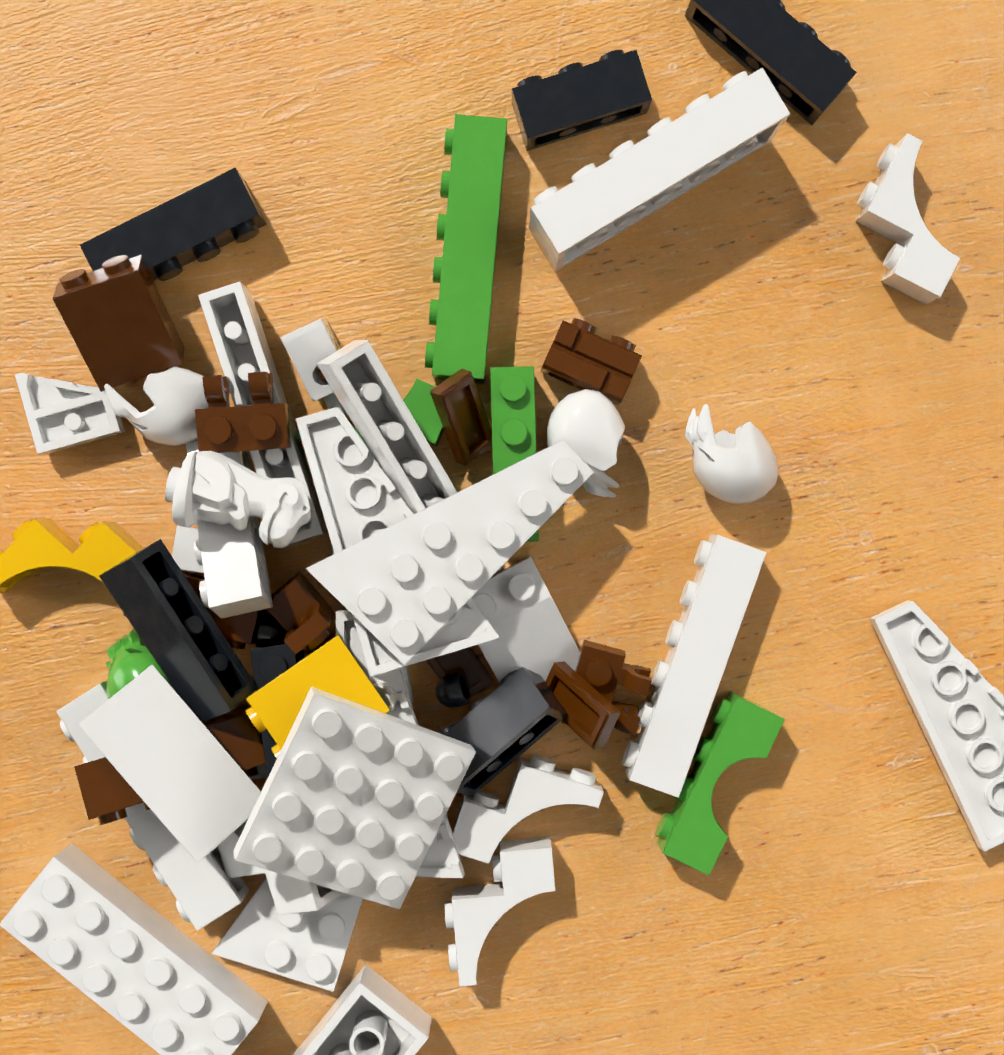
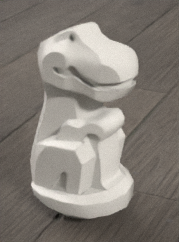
M213 451L189 453L181 468L172 467L167 479L165 501L173 503L172 521L178 526L189 528L198 520H205L220 525L230 523L236 530L242 531L246 529L250 516L259 517L262 519L259 526L261 541L267 545L271 543L276 548H284L292 542L298 529L302 525L307 524L311 518L310 504L302 482L290 477L268 478L258 475L245 466Z

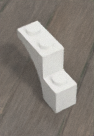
M907 133L896 145L889 143L876 164V167L881 169L876 182L870 181L857 201V205L862 207L856 222L897 242L885 257L882 266L887 268V271L881 282L926 305L941 297L960 258L949 252L933 237L920 216L914 196L913 174L917 154L923 141Z
M532 755L530 760L520 757L505 804L498 803V796L479 790L473 796L464 794L452 830L458 853L489 864L496 847L505 834L530 814L544 808L563 804H580L599 808L604 793L601 783L595 781L597 776L591 772L572 768L571 773L555 768L556 762L539 755Z
M248 819L218 845L228 879L262 873L266 874L278 915L317 911L343 894L340 891L236 861L233 850Z
M550 837L500 841V855H492L494 882L502 881V883L453 887L452 902H445L446 929L454 928L455 944L448 945L450 972L458 971L459 987L477 985V963L481 948L489 931L504 913L527 898L545 892L556 891Z

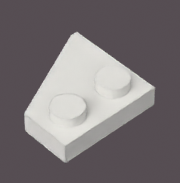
M25 373L15 374L37 454L45 455L125 432L122 419L114 412L107 398L106 391L101 392L98 387L48 379Z

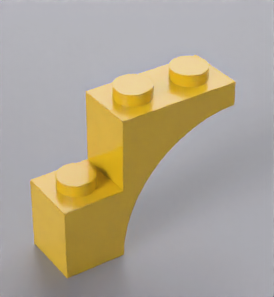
M29 519L12 534V539L14 540L4 552L0 551V593L7 592L15 583L27 575L52 566L83 571L102 581L99 575L144 547L116 522H101L100 524L96 522L92 524L80 536L79 542L82 544L79 546L51 519Z

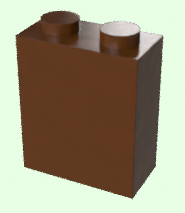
M127 255L116 256L104 262L101 269L86 273L84 269H79L60 278V283L57 284L52 299L101 392L105 391V384L113 388L146 377L149 374H155L183 364L184 345L142 255L130 259Z

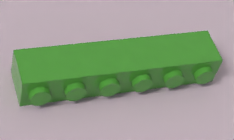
M455 114L454 129L446 128L444 155H451L450 172L442 171L440 196L441 198H448L446 214H439L437 221V240L444 241L443 256L435 257L433 266V283H440L439 300L431 299L429 310V325L436 326L435 343L427 342L425 368H432V376L435 380H446L460 369H465L472 372L475 383H485L507 138V119Z

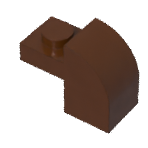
M300 571L271 594L273 607L267 608V610L287 631L284 642L295 654L303 649L309 656L336 636V614Z

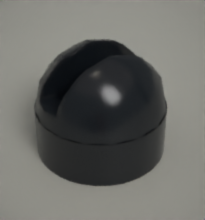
M263 613L256 647L263 648L285 644L284 639L287 631L270 614Z
M461 671L447 674L438 682L436 697L442 705L449 708H457L470 704L469 686Z

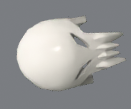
M172 367L167 371L157 374H149L143 385V391L152 400L154 406L142 413L126 401L110 385L105 384L104 388L107 398L116 415L127 418L146 439L157 444L171 446L198 440L195 409H208L203 388V375L179 367Z
M585 389L571 393L556 405L550 415L547 426L548 447L564 440L594 471L583 483L586 492L602 497L615 498L617 496L607 488H618L620 485L603 471L617 462L618 445L622 444V434L625 429L623 420L612 401L601 392Z
M708 404L703 405L699 416H696V409H692L688 418L685 437L692 445L693 469L699 483L717 499L732 504H747L763 498L775 486L779 474L776 456L763 433L752 422H747L739 426L735 430V434L725 430L714 434Z

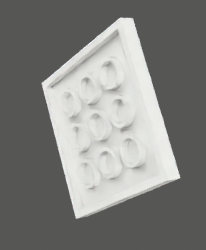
M311 687L233 850L234 858L239 862L400 909L476 751L470 744Z

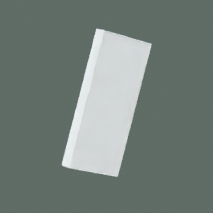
M153 665L149 666L78 724L197 863L249 819L261 791Z

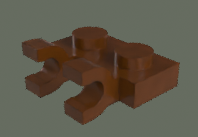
M248 373L253 405L230 407L229 380L227 376H202L208 409H195L199 451L225 453L291 448L288 404H274L272 373Z
M584 640L575 671L621 712L614 728L621 732L635 735L640 721V717L637 716L639 707L613 702L612 700L617 684L622 685L625 689L635 694L647 697L652 678L649 677L651 669L624 663L626 657L624 650Z

